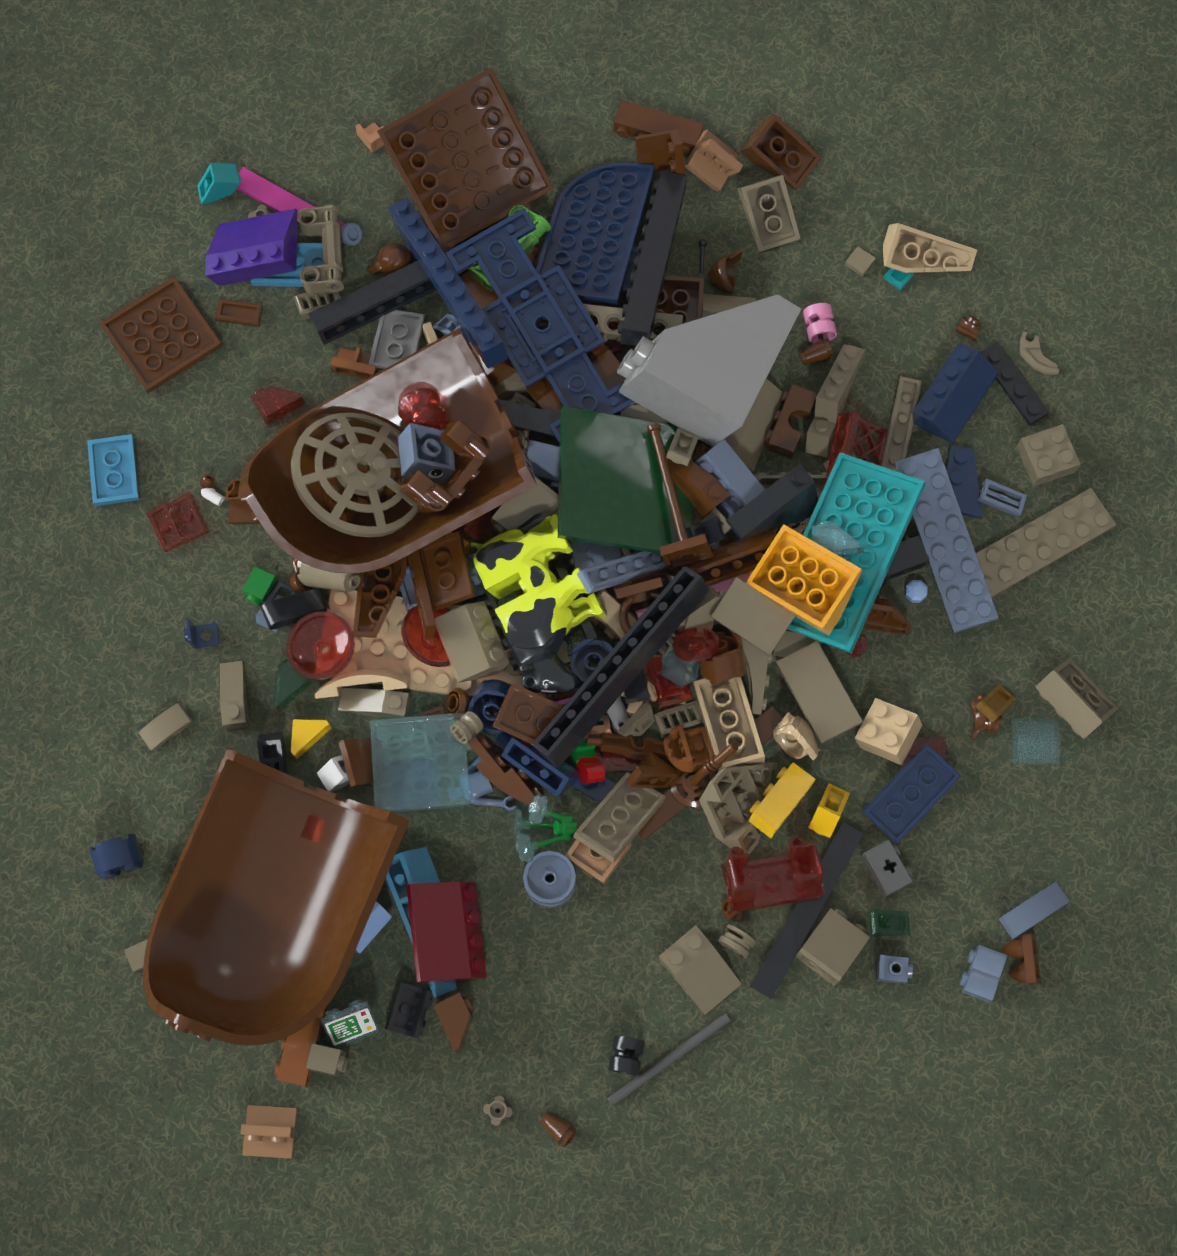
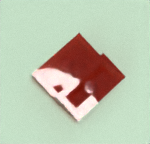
M188 492L170 503L163 502L146 513L164 552L171 551L209 532L192 495Z

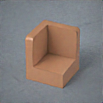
M372 123L365 129L360 124L355 126L357 135L372 153L384 146L377 133L384 126L379 128L376 123Z

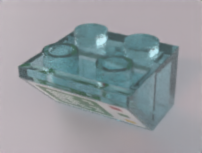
M362 999L353 1001L348 1004L349 1008L329 1010L325 1012L326 1017L320 1018L333 1048L340 1049L382 1033L373 1006L368 1001H363Z

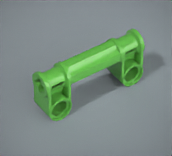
M518 205L510 210L509 216L525 208L536 226L535 231L518 240L527 254L539 242V238L546 231L549 232L551 230V226L542 216L535 214L525 206ZM478 263L468 268L474 280L482 284L489 291L494 290Z

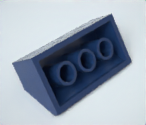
M958 343L912 412L914 424L953 444L999 375V372L979 351Z

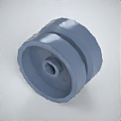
M553 851L538 853L529 860L525 867L523 880L526 893L539 906L547 908L562 906L570 900L575 892L576 874L574 866L561 853ZM550 875H553V882L549 883L545 880V878H549Z

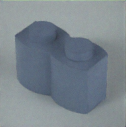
M978 945L976 950L971 949L967 962L971 964L969 971L963 972L959 984L963 986L962 993L988 1003L991 1002L994 998L1007 955Z

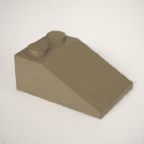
M783 175L737 188L759 252L801 239Z
M696 925L658 957V960L704 1015L741 985V982Z

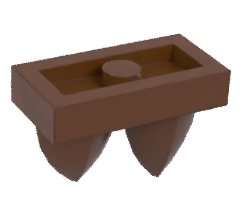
M1021 934L1022 937L1008 942L1001 949L1010 957L1024 959L1023 962L1015 965L1008 974L1021 983H1028L1030 985L1041 984L1036 936L1033 934Z

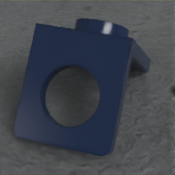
M186 619V628H184L185 641L189 642L193 649L219 645L217 623L194 626L190 619ZM205 629H210L214 633L213 639L209 642H204L200 638L201 632Z

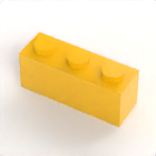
M794 762L788 769L786 767L781 769L776 776L778 782L775 785L770 783L763 793L765 796L763 801L757 800L749 810L752 815L748 822L770 838L773 837L816 780Z

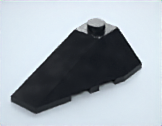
M799 464L733 514L726 522L740 539L761 534L774 528L779 529L783 525L803 522L813 514L818 502L815 481Z

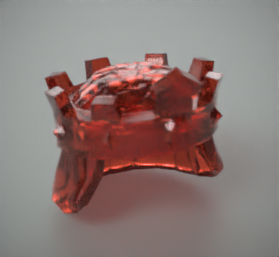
M428 388L412 390L398 404L399 417L406 422L407 426L413 423L443 430L441 428L444 424L449 425L450 420L446 417L447 412L443 409V405H440V397L435 390Z

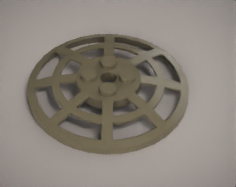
M358 413L329 415L315 421L306 428L299 437L292 453L291 475L294 487L307 509L329 527L353 536L380 537L404 528L419 512L417 511L419 506L401 492L400 485L390 478V468L401 466L399 448L387 436L391 433L398 438L401 432L378 418ZM347 419L372 423L381 427L378 433L368 428L351 427ZM337 420L341 426V429L330 433L323 441L309 436L317 427L326 422ZM355 433L367 434L375 437L371 445L359 443ZM344 434L349 442V445L343 449L329 444L335 438ZM306 444L317 448L314 460L316 472L302 476L300 457L303 445ZM382 444H387L398 458L387 459L379 450ZM324 451L337 457L334 468L323 470L322 459ZM357 466H364L368 472H360ZM336 477L345 488L343 494L340 495L327 479ZM317 481L320 482L325 492L337 502L331 514L315 501L306 485ZM387 486L396 495L381 503L378 492ZM353 494L369 496L371 505L359 504L350 499ZM402 498L412 506V509L401 519L393 523H385L383 511L396 505ZM345 507L358 512L374 513L376 526L355 525L339 518Z

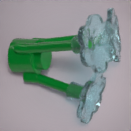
M537 795L528 809L530 813L529 819H523L522 811L516 809L514 837L517 838L515 847L517 852H519L521 861L531 862L534 850H538V847L562 841L570 842L577 830V822L573 819L572 815L559 814L547 807V797ZM551 816L558 818L554 823H542L543 817ZM531 827L552 828L554 834L559 837L537 842L531 841L528 834L524 835L520 831L522 828L530 829Z

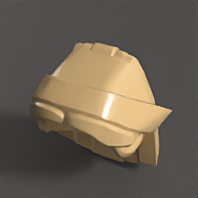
M788 712L774 728L773 736L775 741L790 757L801 759L809 755L814 760L818 756L820 750L815 734L808 722L800 716L793 717Z

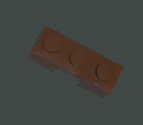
M792 384L790 391L785 390L781 403L784 404L782 411L777 410L773 420L776 423L774 430L769 429L765 442L768 443L767 450L790 459L793 458L802 432L791 428L788 421L795 417L808 420L818 393Z

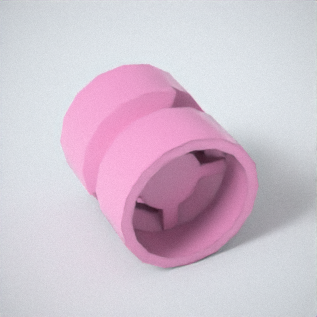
M817 303L803 310L804 321L808 326L807 334L810 343H815L819 340L818 334H823V338H827L828 341L833 340L837 336L835 323L831 321L833 320V312L830 304Z

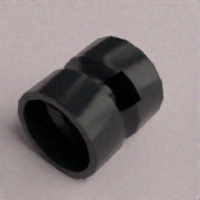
M614 1035L612 1050L615 1052V1055L610 1057L608 1070L639 1076L641 1061L638 1057L643 1055L645 1041ZM625 1050L630 1051V1057L623 1056Z

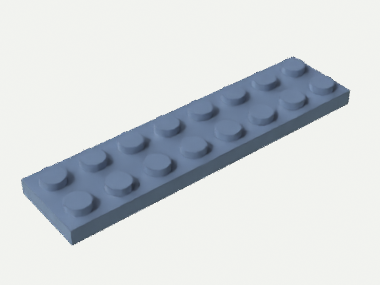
M936 448L896 461L894 465L897 472L923 480L926 483L912 516L925 551L930 559L929 565L953 634L998 620L994 603L939 449Z

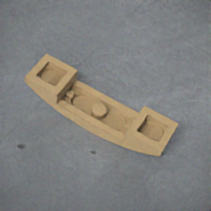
M355 670L326 682L315 693V699L339 696L343 690L342 686L383 682V688L386 691L407 688L411 680L410 677L390 670Z

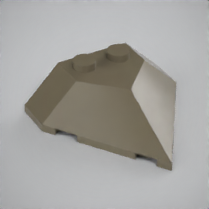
M778 762L722 768L710 781L699 799L715 837L742 858H747L759 843L761 834L757 832L754 825L748 822L752 815L749 810L757 800L762 802L765 798L763 793L770 785L772 779L771 772L777 770Z

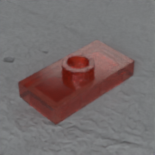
M595 747V752L605 771L633 772L642 761L628 758L619 753L600 751V747Z

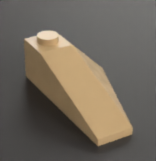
M900 223L889 225L883 243L884 266L903 273L971 271L977 249Z

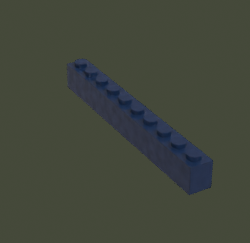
M408 197L389 206L388 209L395 227L486 367L489 369L508 359L503 341Z

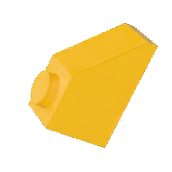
M829 783L808 828L814 830L819 835L830 838L850 793Z

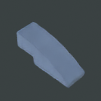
M1054 882L999 918V921L1010 937L1014 939L1070 901L1057 882Z

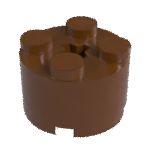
M716 632L703 637L700 640V645H696L695 651L702 677L710 680L711 684L719 685L725 680L742 677L746 674L747 663L742 640L739 635L732 633V636L725 635V632Z

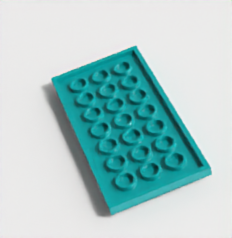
M841 452L839 453L803 536L861 568L862 572L841 618L829 636L796 616L788 626V630L852 654L925 488V481Z

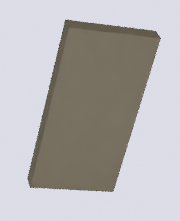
M818 641L776 661L779 671L820 744L863 723Z
M628 772L574 833L575 839L614 863L664 803L666 796L653 788H630L626 781L631 775Z

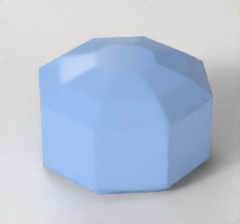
M912 580L905 587V597L910 602L920 603L927 597L928 587L922 580Z

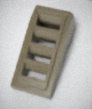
M307 292L293 296L302 321L310 318L309 313L325 306L322 305L321 297H324L326 303L329 304L331 302L328 295L333 294L336 301L341 298L339 292L316 294ZM316 299L318 306L314 307L312 300ZM306 302H307L308 305H309V308L305 309L303 303H306Z
M697 701L654 714V720L662 739L671 733L672 728L676 727L671 717L674 714L679 725H682L683 730L704 723ZM688 709H693L696 720L692 721ZM684 711L687 723L683 722L680 712ZM664 718L668 719L671 728H666L663 721Z

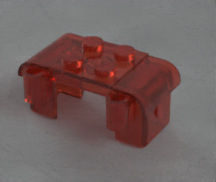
M793 837L791 839L788 855L748 861V853L744 854L743 849L740 847H733L729 852L726 867L721 864L732 911L754 910L818 898L825 893L822 882L824 872L817 846L814 843L804 844V840L800 837Z

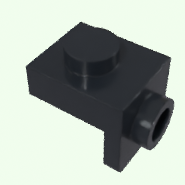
M718 517L685 528L688 538L705 534L709 544L725 539Z

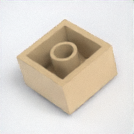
M875 698L855 740L860 748L902 765L922 727V723L918 714Z

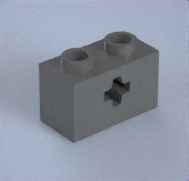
M889 840L864 852L861 856L884 898L909 886L912 883L911 878L913 877L909 867L906 864L903 866L899 859L901 854L895 844H891ZM886 863L887 865L894 866L892 873L890 870H884Z

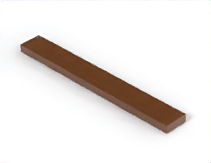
M773 706L754 720L761 745L773 737L774 728L783 719ZM693 773L688 774L685 778L688 779ZM709 775L705 777V781L708 783L711 781ZM676 784L678 792L686 799L688 793L685 792L682 784ZM700 787L697 791H694V793L700 792L703 788ZM671 789L663 794L666 796L664 803L639 831L638 835L643 841L686 807L674 798Z

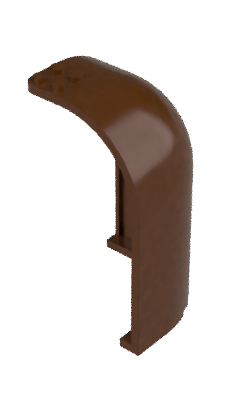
M458 328L311 409L280 430L262 445L244 466L238 494L244 504L248 503L251 507V515L257 524L261 523L271 539L287 554L306 565L323 571L349 574L373 571L390 565L537 486L529 457L523 453L522 449H524V446L504 405H498L497 401L499 399L493 384L461 328ZM337 413H358L372 416L390 424L401 433L410 423L444 431L449 424L463 421L479 436H487L491 442V450L478 468L480 470L479 474L474 480H468L464 486L466 488L465 492L458 499H452L446 508L441 511L427 514L418 512L414 519L404 528L380 537L353 536L342 533L323 523L302 502L294 487L291 475L292 453L299 437L315 421ZM347 419L351 427L368 428L378 433L381 427L372 423ZM337 420L326 422L317 427L309 436L323 441L330 433L341 429V426ZM355 433L359 443L371 445L375 437L367 434ZM389 433L387 438L399 448L398 438ZM344 434L335 438L329 444L343 449L349 445V442ZM306 444L303 445L300 457L302 476L316 472L314 460L317 448ZM382 444L379 450L387 459L398 458L387 444ZM324 451L322 459L323 470L333 466L337 457ZM453 451L456 469L463 459ZM357 466L360 472H368L364 466ZM401 467L392 468L402 479ZM319 481L306 485L315 501L331 514V511L323 501ZM356 495L357 502L359 504H365L362 501V499L358 495ZM402 498L396 505L383 511L385 523L389 524L401 519L412 509V506ZM356 511L352 524L376 526L374 513Z
M227 749L161 899L150 929L144 956L143 986L146 1000L151 1009L165 1018V1024L183 1033H192L196 1037L210 1042L211 1038L236 1045H262L282 1040L303 1029L327 1007L338 991L409 820L388 810L351 799L346 800L337 794L319 787L316 788L311 785L304 787L305 782L239 752Z

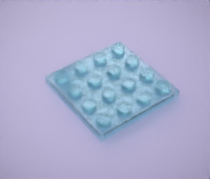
M464 713L370 720L375 807L396 813L471 806L467 745L457 741L450 731V726L454 722L460 721Z

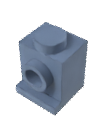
M880 954L877 957L876 981L905 984L908 978H912L913 964H908L909 958ZM892 965H898L900 967V972L894 973L892 971Z

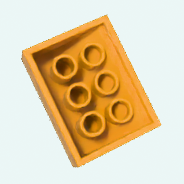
M783 525L746 581V584L797 618L829 636L845 610L862 569L788 526Z

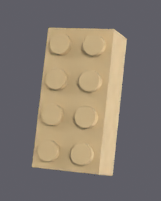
M741 677L725 680L719 685H713L710 683V680L705 678L693 681L694 692L713 754L718 755L731 743H735L738 746V751L722 763V767L718 769V772L722 768L765 764L764 751Z

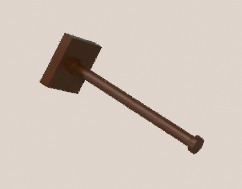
M660 424L650 425L647 427L648 434L652 436L679 539L678 542L659 547L661 556L669 570L714 558L712 548L705 534L692 538L687 536L660 435L662 429Z

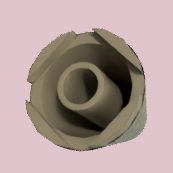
M300 561L297 563V567L300 568V575L297 574L298 579L308 587L351 592L360 584V573H334L311 567Z

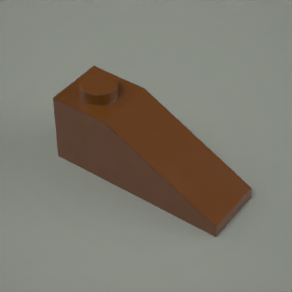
M667 458L672 480L703 517L729 496L713 475L690 460L688 466L674 463L671 459Z

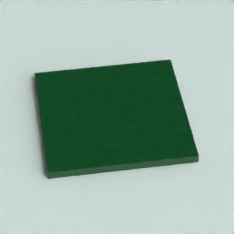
M563 406L560 416L558 538L661 554L659 547L678 542L679 539L652 436L648 434L647 427L653 424H660L662 429L660 435L666 456L679 427ZM673 481L685 528L692 526V503Z

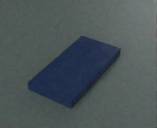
M925 743L862 810V813L897 845L954 785L961 775L932 747Z

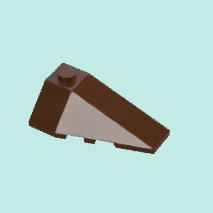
M408 555L385 567L360 573L353 637L377 638L406 576Z

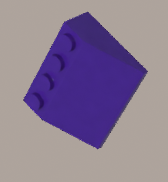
M295 208L219 224L206 254L205 276L217 285H227L296 271L298 210Z

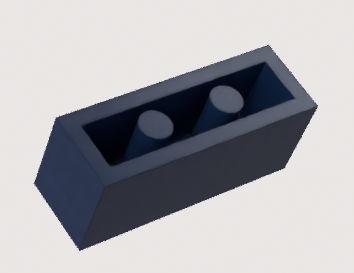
M514 736L501 755L557 797L569 789L579 773L578 770L565 761L559 768L555 767L543 758L532 744Z

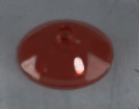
M418 605L414 606L405 615L401 624V635L406 648L416 659L424 664L433 667L450 666V661L437 628L435 627L434 638L424 637ZM445 607L434 611V619L451 610Z
M315 612L303 617L292 628L286 644L287 657L291 666L300 675L313 680L328 679L343 671L351 661L355 650V637L350 625L339 615L331 612ZM325 647L329 648L326 653H322Z

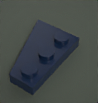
M952 445L946 471L962 515L982 519L981 502L977 501L980 491L974 450Z

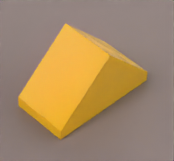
M293 719L291 753L298 759L332 729L330 724L326 720Z

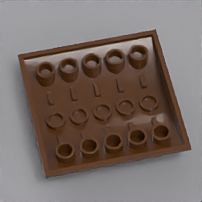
M492 68L443 93L377 131L433 237L443 251L505 217L513 207L518 205L524 206L554 188Z

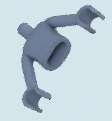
M479 756L460 774V787L448 791L450 800L464 796L467 801L474 805L504 807L508 812H513L517 809V806L511 808L506 806L508 801L514 799L511 796L506 797L504 800L480 798L485 794L493 792L489 780L480 771L473 773L477 769L476 765L482 760Z

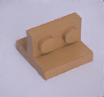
M708 129L703 131L685 163V167L717 192L721 190L728 176L739 173L743 165L737 161L739 155Z
M576 839L565 857L579 867L590 879L594 877L605 885L632 845L629 843L614 863H612Z
M248 1105L246 1124H241V1135H245L243 1156L293 1159L297 1108Z

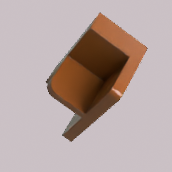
M357 347L356 351L340 348L338 356L333 357L331 361L333 372L356 378L367 379L379 372L376 366L368 365L371 354L363 353L361 347Z

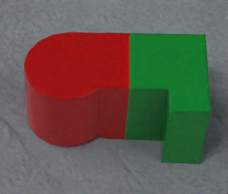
M583 739L568 758L572 766L579 771L578 777L583 784L602 782L605 778V769L594 750L595 745H586L585 739Z

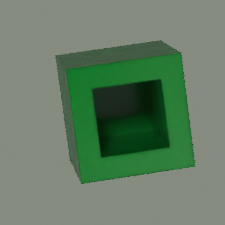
M254 566L242 589L247 597L246 600L257 606L259 603L264 604L277 585L278 580L275 575Z

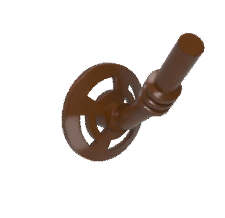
M731 743L718 755L711 756L703 763V767L699 771L685 772L682 776H679L681 770L676 768L678 776L670 783V789L674 798L684 806L691 808L701 807L700 801H695V797L701 796L709 783L705 781V777L709 775L711 780L715 777L714 772L722 767V763L738 751L737 744ZM693 773L688 779L685 778L688 774ZM676 784H682L683 789L688 793L686 799L680 795ZM700 787L703 788L700 792L694 793V791H697Z

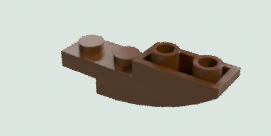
M479 732L468 742L469 745L482 759L476 767L491 783L521 802L535 807L543 804L546 799L543 789L538 784H534L529 776L516 766L512 765L509 768L507 760L501 756V753H497L494 750L492 741L486 735H482Z

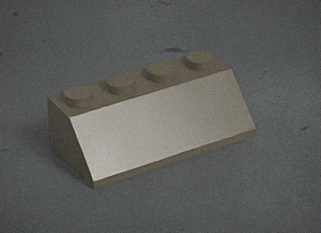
M767 378L742 427L725 438L726 442L751 472H754L765 445L766 436L773 425L775 414L779 410L784 395Z

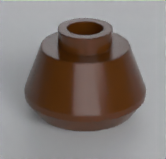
M455 688L447 695L445 707L452 719H460L468 712L472 695L462 688Z

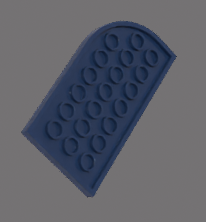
M628 162L610 163L592 168L573 179L561 192L556 202L550 221L551 230L547 232L536 267L537 273L542 275L559 265L580 301L618 306L653 181L655 165Z

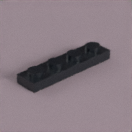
M998 342L980 352L999 372L996 381L1029 426L1049 414V411Z

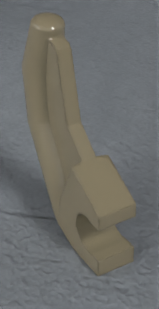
M1023 331L1019 341L1020 356L1032 369L1045 375H1058L1060 369L1057 368V364L1043 356L1039 337L1035 335L1033 341L1028 342L1026 340L1027 332Z

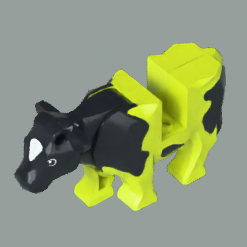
M540 513L528 519L518 528L497 535L484 543L477 550L473 561L484 588L498 600L521 588L525 593L495 609L503 624L507 639L522 665L519 667L521 675H523V687L534 693L552 694L564 692L575 694L581 686V680L576 674L568 670L558 657L557 652L563 643L564 637L571 628L579 625L591 616L602 619L608 616L600 599L594 593L587 598L581 597L574 600L580 593L588 594L577 576V573L581 570L579 567L573 571L572 575H567L560 582L549 570L548 561L555 558V554L552 552L569 554L573 552V549L568 539L558 538V515L554 514L550 517L548 513Z

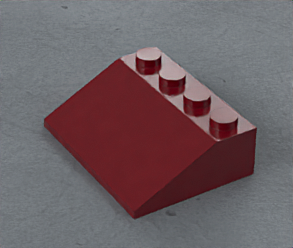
M457 881L406 885L417 983H465L487 978L475 882Z

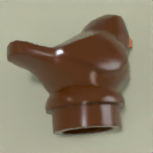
M982 696L974 698L970 702V709L973 713L975 724L971 740H975L985 730L988 733L993 732L997 734L1003 717L1000 715L992 723L975 706L982 700Z

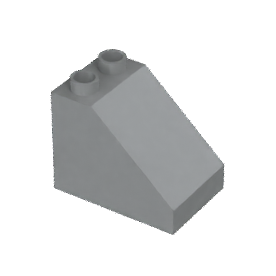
M777 294L665 329L653 341L642 337L634 350L630 349L617 370L618 374L626 378L619 393L675 426L698 435L699 440L713 447L742 427L801 308Z

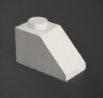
M342 755L331 758L317 772L329 792L350 784Z

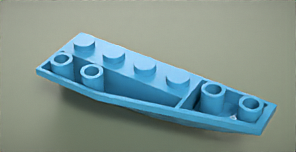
M426 847L396 854L386 876L411 942L412 935L406 885L440 882ZM428 983L434 998L457 989L456 983Z

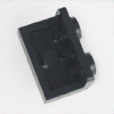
M398 982L384 1029L419 1038V1035L422 1034L425 1028L426 1021L424 1018L426 1011L429 1010L432 1004V990Z

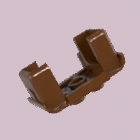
M463 421L449 424L439 436L442 442L463 459L455 469L456 471L447 479L443 486L438 483L435 484L420 471H417L415 475L410 473L400 485V491L419 506L417 511L427 514L441 511L446 508L452 499H458L465 492L466 488L464 486L468 480H474L479 474L480 470L478 468L491 450L489 438L485 435L479 436Z

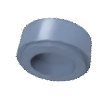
M346 223L341 227V241L344 244L356 245L361 241L362 230L359 225Z

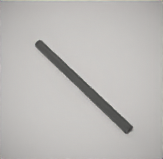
M724 1013L608 1097L607 1100L612 1107L729 1023L731 1020L728 1015Z

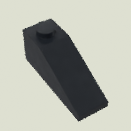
M283 732L259 734L257 740L259 761L288 774Z

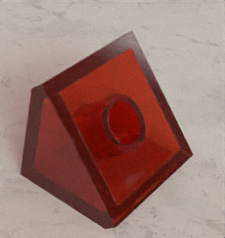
M678 656L652 657L644 667L659 711L693 699Z

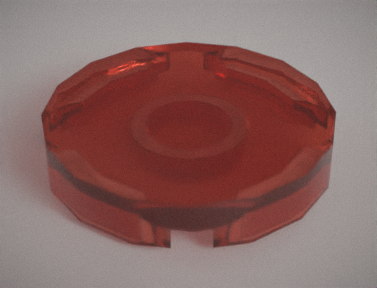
M697 628L683 630L674 637V642L672 643L673 653L683 661L697 662L709 659L719 650V637L708 628H703V631H697Z

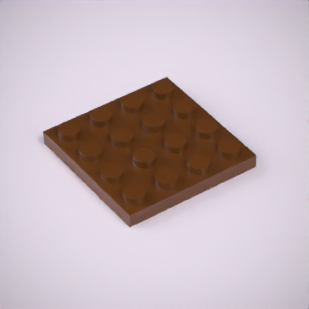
M172 277L99 323L147 394L222 347L220 340L175 277Z

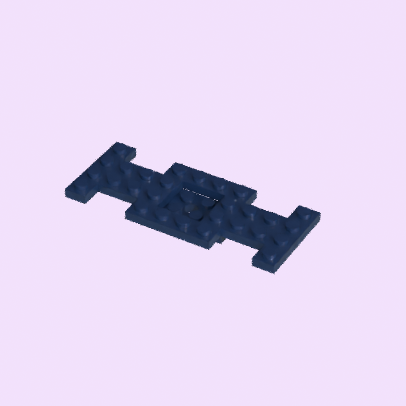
M525 208L446 252L458 274L478 263L499 299L482 308V311L503 341L507 357L526 389L547 378L563 406L616 415L636 403L619 393L623 383L608 391L586 355L605 344V340L560 266L557 265L542 275L538 274L518 242L519 239L536 230V226ZM539 319H546L549 322V326L541 330L536 327V322ZM559 419L550 424L549 427L560 444Z

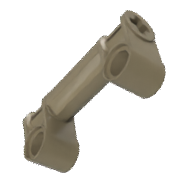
M334 205L303 208L298 212L297 220L304 235L322 234L323 265L307 266L300 272L304 289L310 294L339 292L344 289V283L341 280V273L343 272L341 225L338 223L340 209Z

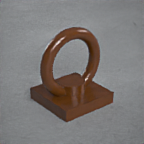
M661 577L615 590L618 601L624 600L619 610V623L625 634L632 628L628 620V612L631 605L656 599L661 594L658 590L663 589Z

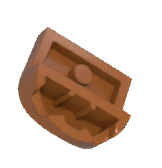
M682 725L672 728L671 733L667 738H664L666 756L681 771H699L703 767V763L714 755L705 727L683 730Z

